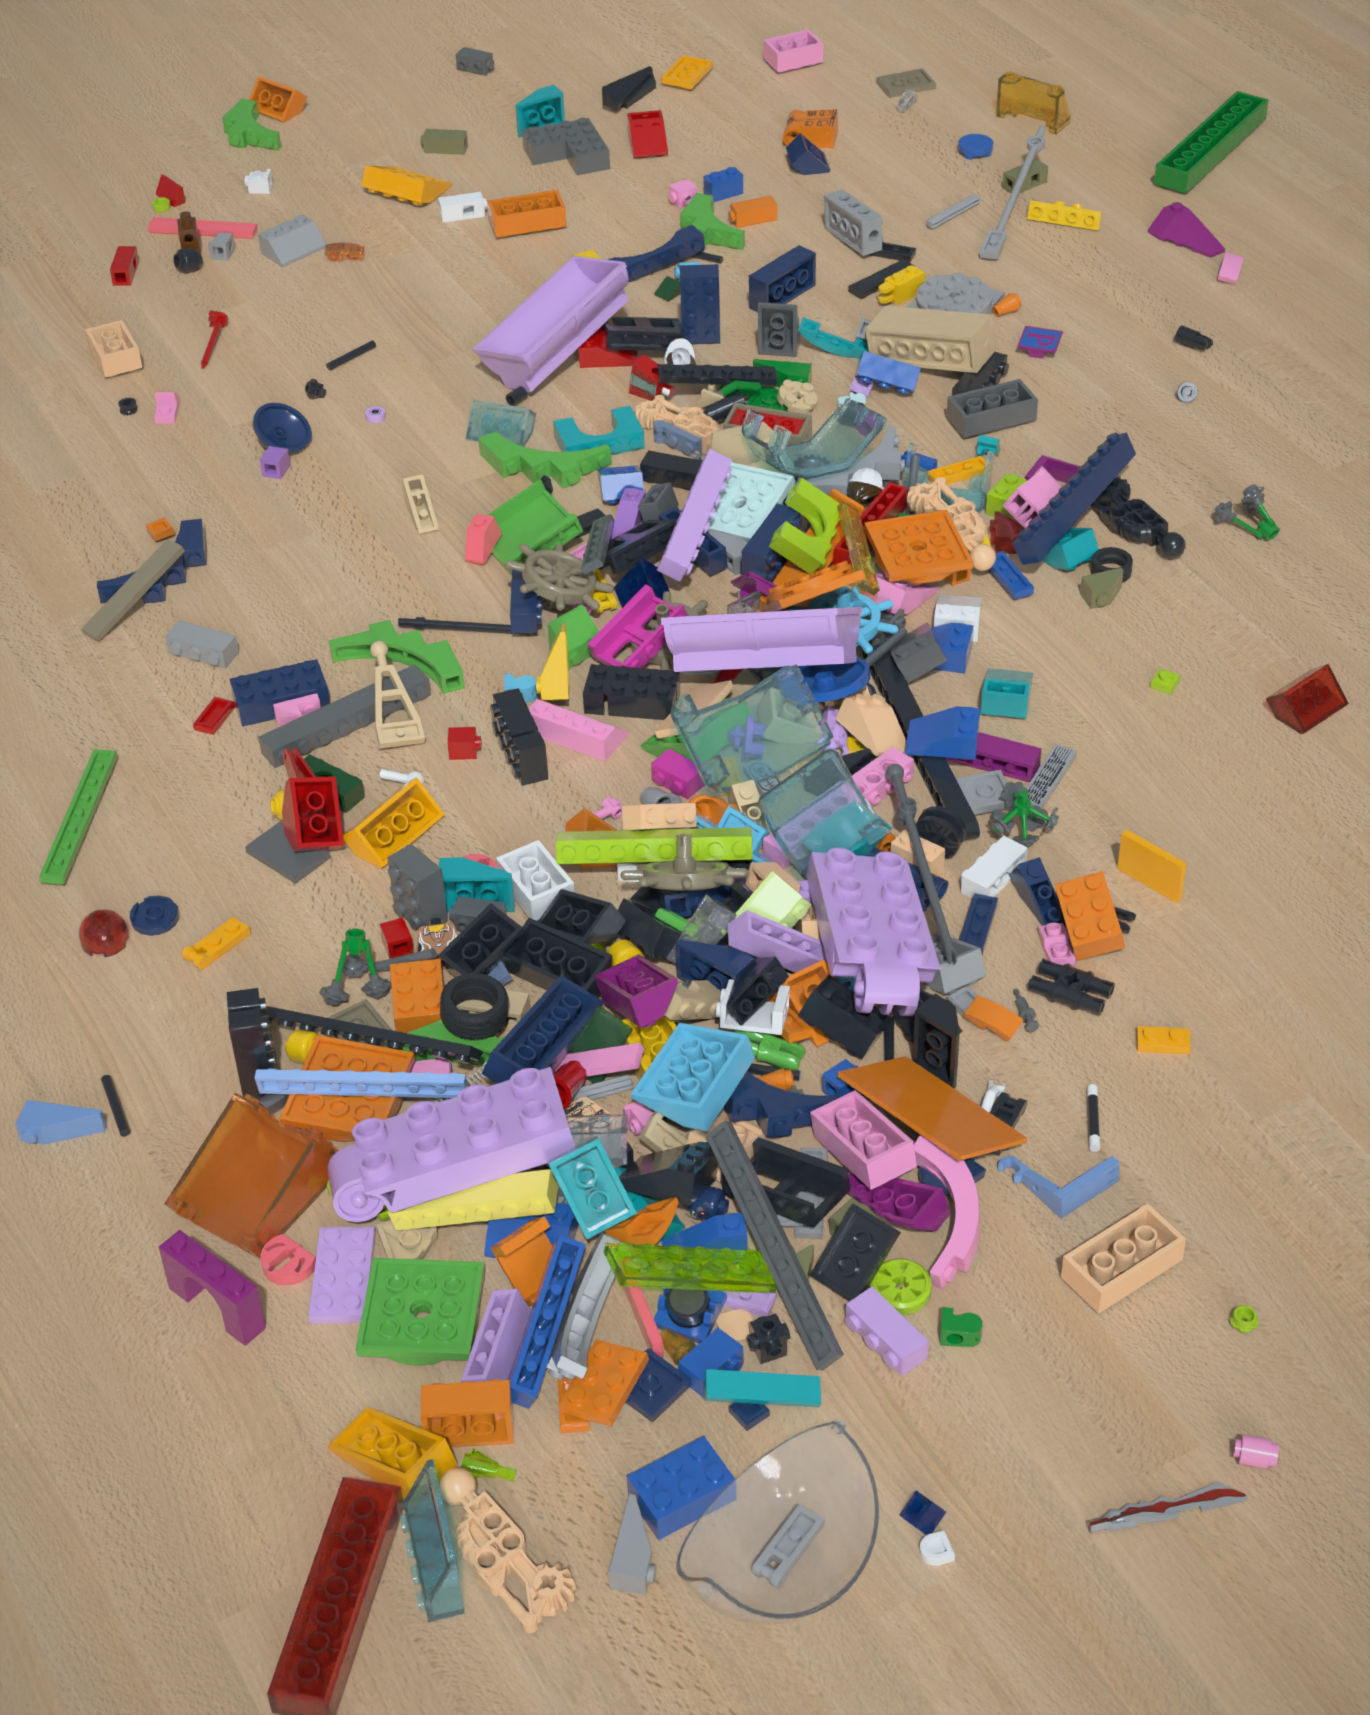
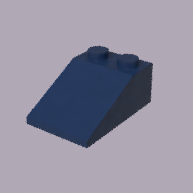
M685 940L675 942L677 978L683 982H686V980H708L720 991L727 988L729 979L734 980L735 989L742 973L755 961L748 953L730 946Z

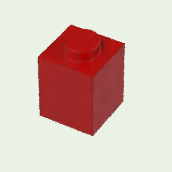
M476 727L448 728L449 760L477 759V750L482 749L481 736H477Z
M403 917L379 924L382 943L389 959L414 953L412 936Z

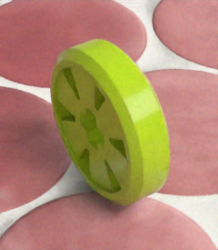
M897 1258L883 1262L869 1288L873 1287L901 1315H909L920 1311L929 1302L932 1292V1280L928 1271L919 1263L909 1259ZM900 1284L905 1285V1287L903 1286L902 1289L896 1288V1286L899 1287Z

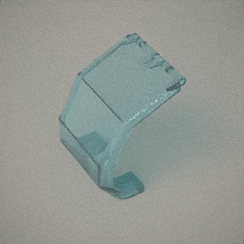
M847 398L844 404H841L812 438L806 442L787 446L792 432L784 427L775 425L770 441L767 444L756 437L764 416L750 409L747 410L741 431L754 456L784 474L808 480L848 471L885 427L887 419L860 403Z
M797 664L784 666L737 697L703 709H697L690 694L683 695L672 706L671 718L703 783L712 793L725 794L729 793L731 785L754 780L756 785L781 776L831 744L830 740L834 735L827 722L821 723L825 718L817 702L811 703L815 698L807 683L801 684L804 677Z
M840 746L825 750L761 795L758 800V806L774 838L804 880H807L806 875L811 852L827 853L832 848L849 850L863 839L872 845L891 831L887 824L879 818L856 785L841 758L844 750Z

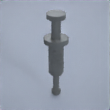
M1014 989L1013 993L1017 997L1016 1004L1020 1011L1019 1017L1024 1019L1023 1022L1026 1023V1029L1029 1032H1034L1039 1028L1038 1022L1034 1020L1036 1013L1034 1009L1029 1008L1026 999L1020 996V991Z

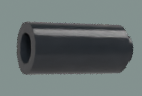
M739 391L703 407V413L719 423L726 420L734 403L746 404V401Z

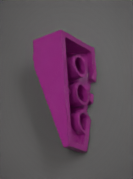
M1179 202L1163 207L1148 229L1149 234L1161 241L1166 242L1168 239L1175 242V246L1191 247V251L1210 258L1225 252L1223 245L1195 214Z
M851 1172L849 1174L851 1190L847 1194L862 1204L867 1205L871 1210L891 1223L915 1229L937 1231L951 1214L943 1188L894 1178L871 1190L854 1173Z

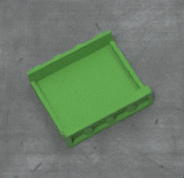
M538 480L487 514L494 516L502 532L491 554L511 576L512 570L505 567V562L510 560L525 564L528 556L521 552V544L528 545L535 552L546 549L555 550L557 544L563 546L583 532L577 516L574 513L569 514L546 491L541 480Z

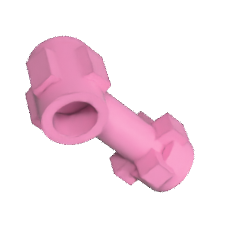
M607 797L602 803V809L595 813L592 811V813L601 819L609 815L614 819H618L622 816L623 804L612 797Z

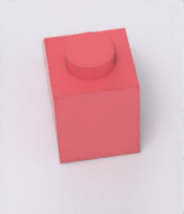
M475 514L467 528L466 562L484 565L502 534L494 516Z

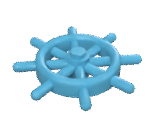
M855 584L852 590L848 587H840L836 591L821 594L810 601L807 607L792 605L787 608V611L862 607V614H860L861 629L856 647L860 646L867 654L873 651L869 641L876 636L878 631L895 634L899 630L896 625L880 622V612L892 608L894 605L893 601L886 600L876 604L869 597L860 594L862 590L860 584ZM869 616L870 620L862 619V617Z

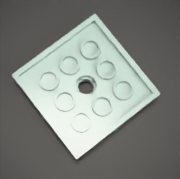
M731 462L729 466L732 469L727 481L724 480L727 484L722 494L718 493L721 495L720 501L716 507L713 506L716 511L712 519L707 521L710 522L709 529L736 536L748 542L777 503L783 505L784 499L796 481L791 475Z

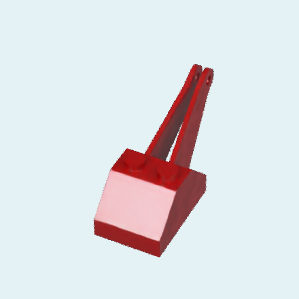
M293 748L292 751L284 749L283 761L288 780L285 783L282 817L284 833L294 851L341 849L344 846L336 776L316 777L297 748Z

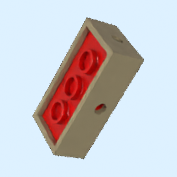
M734 403L723 423V429L765 422L777 433L774 454H781L792 458L802 457L812 437V415Z

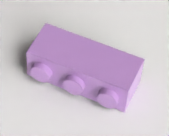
M873 1287L846 1304L845 1322L849 1329L857 1332L864 1339L866 1345L882 1356L885 1364L891 1369L894 1368L901 1376L928 1358L929 1341Z

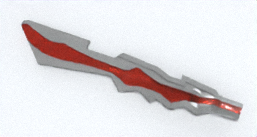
M1215 1482L1176 1500L1160 1496L1153 1502L1141 1500L1139 1504H1127L1122 1509L1110 1510L1104 1517L1087 1521V1527L1090 1533L1102 1530L1117 1531L1136 1528L1137 1524L1155 1523L1178 1518L1180 1512L1200 1507L1201 1512L1244 1502L1247 1500V1495L1224 1484Z

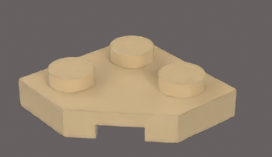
M392 1220L376 1225L387 1258L423 1259L438 1236L436 1227L397 1231Z

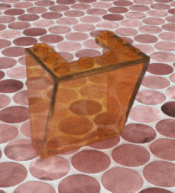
M234 1093L164 1204L180 1217L260 1259L264 1245L275 1236L284 1234L327 1188L329 1180L327 1166L331 1157L339 1150L332 1147L333 1143L322 1137L324 1134L316 1128L309 1126L308 1129L302 1128L299 1131L289 1124L283 1127L278 1124L279 1121L269 1115L270 1112L266 1108L259 1105L260 1102L256 1098L248 1094L243 1097Z

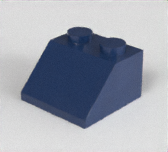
M801 133L786 147L787 157L794 171H799L803 175L829 173L831 171L825 153Z

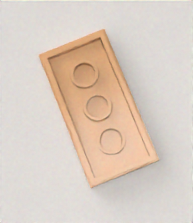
M731 680L694 687L654 731L656 737L660 739L696 732L732 691L734 686Z

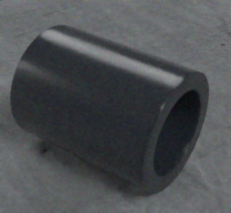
M519 386L506 395V401L510 406L514 407L528 397V393L524 387Z

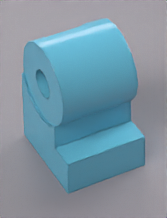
M504 674L505 691L519 688L525 702H532L537 699L536 679L534 677L526 675L520 678H513V674Z

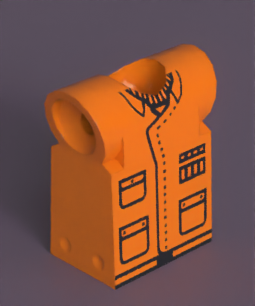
M837 109L806 110V112L800 110L791 111L784 130L783 143L788 146L801 133L818 148H834L838 134Z

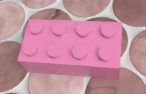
M856 1090L810 1112L815 1138L871 1190L917 1167L913 1141Z

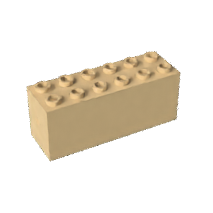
M885 306L865 328L869 353L920 368L978 373L996 351L992 314Z

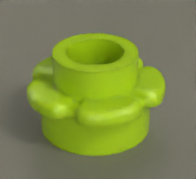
M1241 1305L1232 1312L1230 1323L1241 1332H1251L1252 1329L1258 1327L1259 1319L1252 1307Z

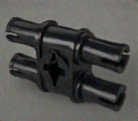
M1045 958L1039 964L1038 974L1054 978L1057 981L1052 982L1033 975L1028 984V991L1042 994L1053 1003L1056 1001L1072 1007L1073 1010L1080 1008L1099 1016L1104 1010L1106 1000L1086 994V992L1090 991L1111 998L1115 988L1114 982L1100 979L1094 976L1092 971L1086 972L1074 968L1069 963L1064 965L1057 964Z

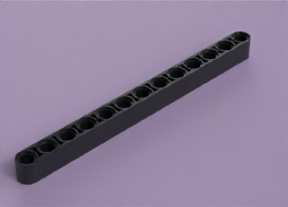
M882 644L873 645V651L871 653H873ZM863 650V658L865 659L870 654L865 653ZM889 650L872 664L869 670L880 695L893 708L907 741L910 720L923 717L924 715ZM911 755L935 805L950 809L964 821L967 829L964 841L979 838L980 828L978 821L946 758Z

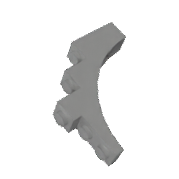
M887 427L886 434L881 443L860 460L828 470L799 471L798 481L803 478L827 495H829L832 489H836L848 496L849 480L852 479L855 472L862 468L876 470L882 480H900L901 472H905V460L901 459L902 451H898L899 435H895L896 427Z
M600 1232L571 1290L573 1297L562 1317L559 1327L560 1332L554 1342L547 1368H549L548 1373L560 1380H563L565 1377L573 1380L575 1376L583 1379L588 1369L587 1357L595 1325L611 1284L629 1248L626 1243L604 1232Z

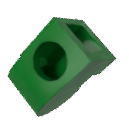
M942 1307L941 1346L974 1347L981 1342L983 1322L980 1316L975 1313L956 1315L953 1314L954 1308Z

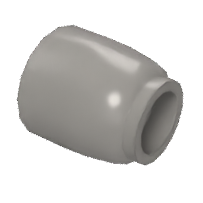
M647 787L640 795V801L643 805L680 804L682 802L678 795L666 793L657 787Z

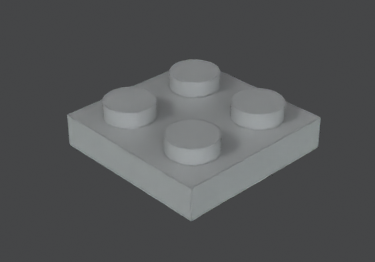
M1001 770L956 778L974 815L993 812L995 809L1013 808L1008 807L1005 804V799L1001 797V793L1005 791L1004 787L1007 783Z

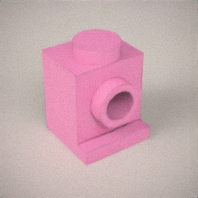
M638 1101L624 1106L623 1119L625 1127H630L634 1135L640 1136L654 1110Z

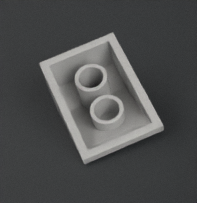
M939 932L931 935L941 969L935 972L932 983H926L930 988L942 994H951L957 988L975 984L978 979L986 976L981 948L951 937L957 956V963L955 965L953 962L949 964Z

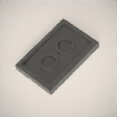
M278 822L245 846L246 853L295 884L330 859V853L327 850L294 851L285 836L282 822Z

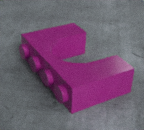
M180 1229L159 1246L170 1290L188 1303L206 1289L221 1310L226 1332L244 1346L266 1329L257 1286Z

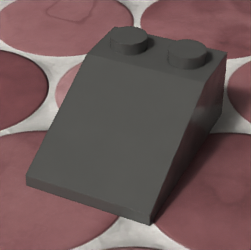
M758 302V355L797 357L800 346V332L798 331L800 325L797 305Z
M927 622L909 632L907 636L890 649L896 665L908 683L947 661Z

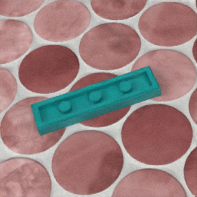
M706 1369L704 1372L705 1401L820 1407V1376Z

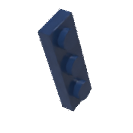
M974 893L960 941L981 948L983 956L998 906V898Z

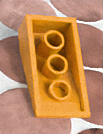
M366 1407L327 1445L331 1452L398 1497L417 1505L440 1482L443 1474L457 1465L444 1437L370 1407Z

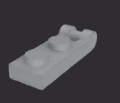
M798 1505L756 1560L751 1573L758 1578L764 1577L768 1579L770 1585L780 1589L787 1575L825 1526V1519ZM772 1561L780 1564L777 1569L769 1566Z

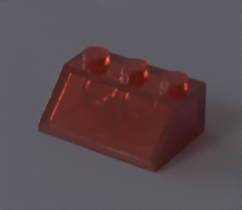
M1329 663L1310 669L1266 698L1275 718L1299 734L1306 733L1349 704Z

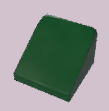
M667 276L654 292V295L670 301L680 295V282Z

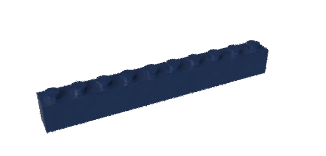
M1115 432L1108 435L1105 442L1097 447L1095 453L1087 458L1088 460L1085 464L1078 468V471L1058 490L1059 492L1048 501L1049 503L1018 534L1019 536L1012 544L1022 565L1041 562L1136 455L1127 433L1118 434Z

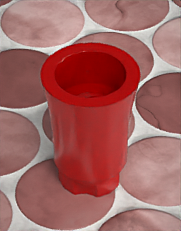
M575 1060L561 1065L553 1073L564 1109L570 1105L573 1096L583 1085L587 1076L586 1069L582 1067L580 1062Z

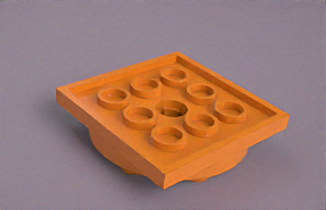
M947 509L865 522L864 530L875 551L876 563L885 573L889 582L901 580L919 585L942 581L955 571L973 569V560Z
M847 561L768 589L769 594L767 597L770 603L763 605V609L765 612L781 610L866 577L863 569L854 572L852 565H848Z
M316 1035L301 1070L410 1073L415 1061L414 1052ZM290 1094L279 1119L281 1125L311 1130L326 1139L353 1141L352 1129L357 1123L367 1118L384 1120L394 1117L401 1105L402 1097H344V1095Z

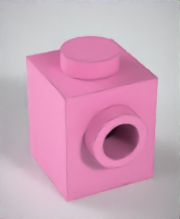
M688 179L669 185L670 193L668 197L670 202L679 209L686 207L696 195L697 186Z

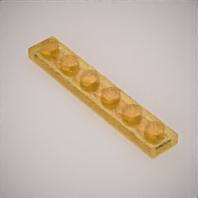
M842 501L837 508L853 571L856 572L863 569L866 577L857 581L856 584L863 592L867 591L874 596L880 589L859 511Z

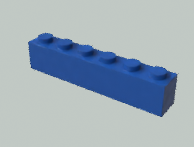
M560 1234L551 1248L508 1378L511 1386L512 1403L527 1409L531 1407L537 1398L586 1246L584 1243Z

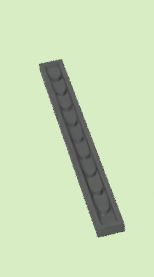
M725 1120L707 1134L706 1138L816 1369L823 1371L844 1355L732 1122Z

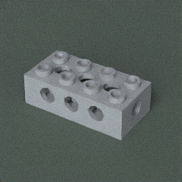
M843 189L824 195L825 229L863 256L882 250L883 220L881 215Z

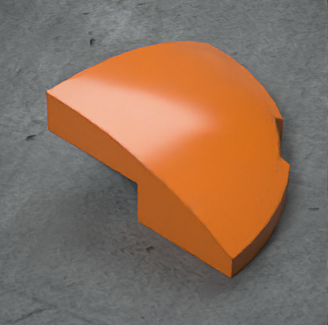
M677 1197L649 1204L645 1206V1209L637 1211V1214L606 1229L605 1233L630 1244L655 1245L670 1226L679 1201Z

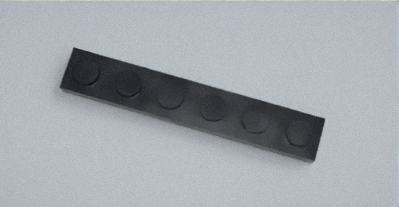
M658 364L657 366L659 383L730 384L734 381L757 382L760 385H777L776 369L769 366Z

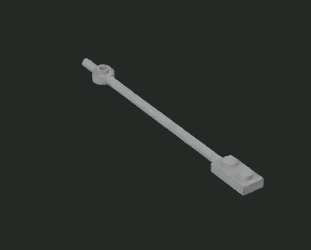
M1039 126L1036 135L1027 139V149L1029 152L996 230H989L980 250V258L998 260L1007 239V231H1003L1035 154L1045 148L1043 135L1046 128L1044 126Z

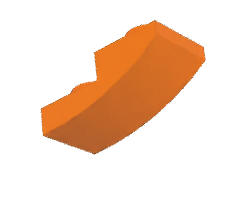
M978 995L963 1014L964 1017L983 1031L988 1027L1007 1042L1024 1020L1007 1008Z

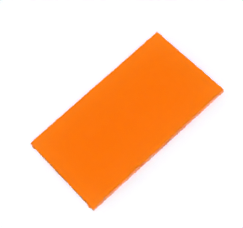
M906 1056L838 1072L837 1076L958 1161L1027 1143V1137Z

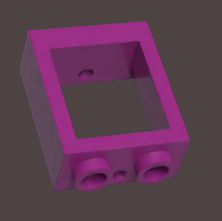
M1042 455L1025 475V479L1027 481L1031 479L1036 471L1043 466L1055 480L1067 483L1068 479L1078 471L1080 466Z

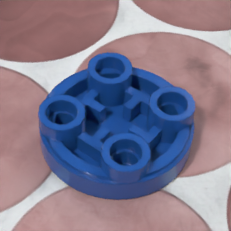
M968 134L959 139L958 149L964 154V158L969 160L980 156L990 157L993 150V140L982 134Z

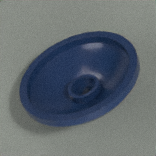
M268 403L259 407L254 414L252 421L254 432L267 447L286 448L288 453H297L305 449L311 439L310 425L306 418L293 407L282 403Z

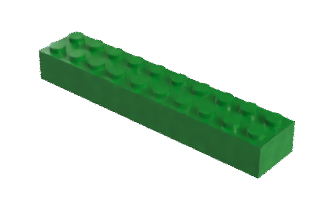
M1236 91L1156 164L1154 184L1162 188L1176 190L1178 193L1186 194L1266 119L1269 100Z

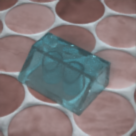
M473 400L465 439L479 442V437L498 432L505 439L525 447L533 433L536 413L528 408Z

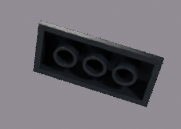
M528 918L522 926L524 931L501 955L509 973L548 990L562 975L598 998L601 994L594 975L609 969L613 959L611 954L531 918Z

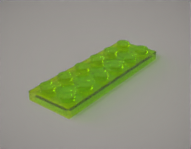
M626 1242L606 1243L604 1248V1254L620 1286L776 1293L778 1288L760 1251L753 1249H711L702 1246L693 1248L680 1247L678 1245L657 1246L650 1243L639 1245Z

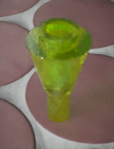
M474 1448L471 1454L465 1453L461 1468L471 1472L474 1478L498 1477L514 1482L517 1470L500 1466L499 1463Z

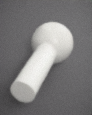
M381 769L380 778L407 783L417 777L422 784L424 783V777L417 771L403 774Z

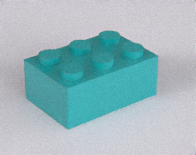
M597 1136L547 1161L586 1239L637 1214Z

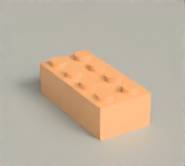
M1147 1203L1063 1256L1061 1278L1099 1314L1182 1261L1186 1238Z

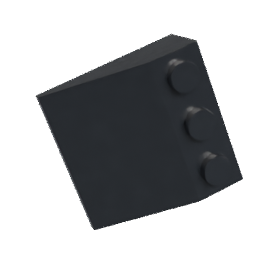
M708 1142L691 1143L640 1156L619 1176V1179L627 1191L664 1200L677 1197L679 1203L691 1206L716 1180L718 1161Z

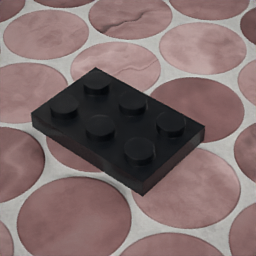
M852 1203L810 1276L851 1301L868 1289L901 1232Z

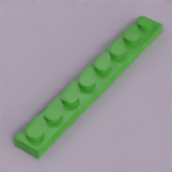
M93 750L39 875L41 883L65 884L117 760L116 751Z

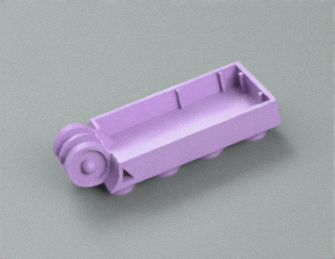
M832 848L827 853L811 852L806 878L831 976L855 977L854 1002L856 1011L859 1013H870L874 1004H878L881 1014L889 1015L893 1005H897L901 1016H913L918 1007L920 982L932 983L935 972L941 968L908 861L892 852H880L876 857L857 856L844 848Z
M551 1067L542 1070L525 1068L514 1073L510 1080L492 1086L471 1085L464 1088L457 1097L435 1104L430 1101H421L410 1106L405 1113L388 1119L367 1118L360 1121L352 1129L355 1145L337 1151L331 1157L327 1166L334 1210L338 1216L347 1221H367L375 1217L383 1209L384 1204L393 1213L546 1164L547 1161L574 1148L575 1144Z

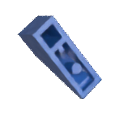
M742 1212L711 1217L661 1240L665 1265H670L672 1261L686 1263L748 1255L747 1230Z

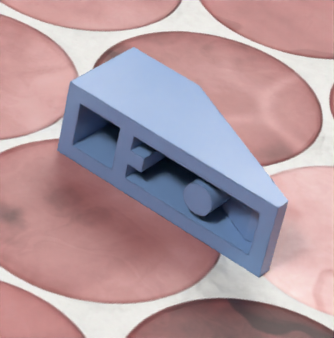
M31 1100L26 1101L15 1123L20 1141L38 1144H50L104 1132L107 1128L102 1110Z

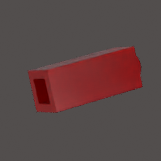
M118 246L110 267L113 286L132 285L139 264L136 246Z

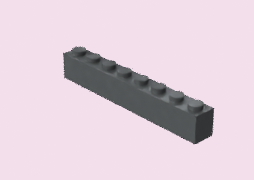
M415 664L397 672L412 703L431 695L429 678ZM389 676L382 679V691L395 689ZM375 683L259 736L261 754L274 768H277L284 764V749L292 751L293 748H297L301 756L375 722ZM401 700L383 701L382 718L403 709L404 706Z

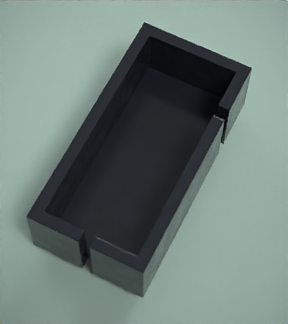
M591 664L583 690L584 714L604 715V695H607L609 716L665 720L678 704L680 672Z
M519 688L492 694L493 704H490V710L493 718H495V721L492 722L493 732L495 735H499V745L501 749H505V757L507 763H511L514 778L518 777L522 786L548 780L546 744L540 732H538V727Z
M258 988L226 992L229 1033L243 1100L260 1099L266 1094L259 1093L255 1081L256 1069L267 1070L277 1067L276 1051L271 1052L274 1049L272 1033L267 1034V1032L271 1031L269 1016L263 1015L267 1013L266 999L260 998Z

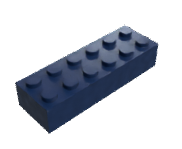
M561 975L492 1050L482 1074L498 1084L510 1080L514 1073L525 1068L542 1070L551 1067L553 1072L594 1024L604 1001Z

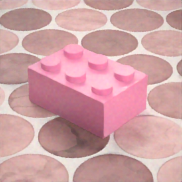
M809 29L765 39L764 59L780 73L791 69H800L803 66H813L823 62V43Z

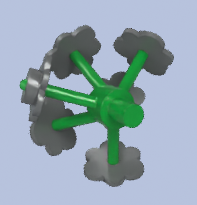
M1008 782L1005 784V791L1001 793V797L1005 799V804L1008 807L1013 808L1008 813L995 809L990 817L991 827L994 832L999 835L1003 834L1006 837L1010 836L1012 828L1015 826L1012 818L1015 815L1021 817L1022 835L1014 836L1012 840L1025 847L1031 846L1033 842L1039 840V836L1027 834V829L1035 831L1038 829V826L1043 827L1045 825L1043 832H1045L1048 828L1053 829L1058 824L1057 820L1059 816L1055 815L1058 810L1057 807L1052 811L1050 817L1045 809H1041L1040 806L1035 805L1032 808L1031 801L1028 799L1029 791L1023 787L1022 782Z

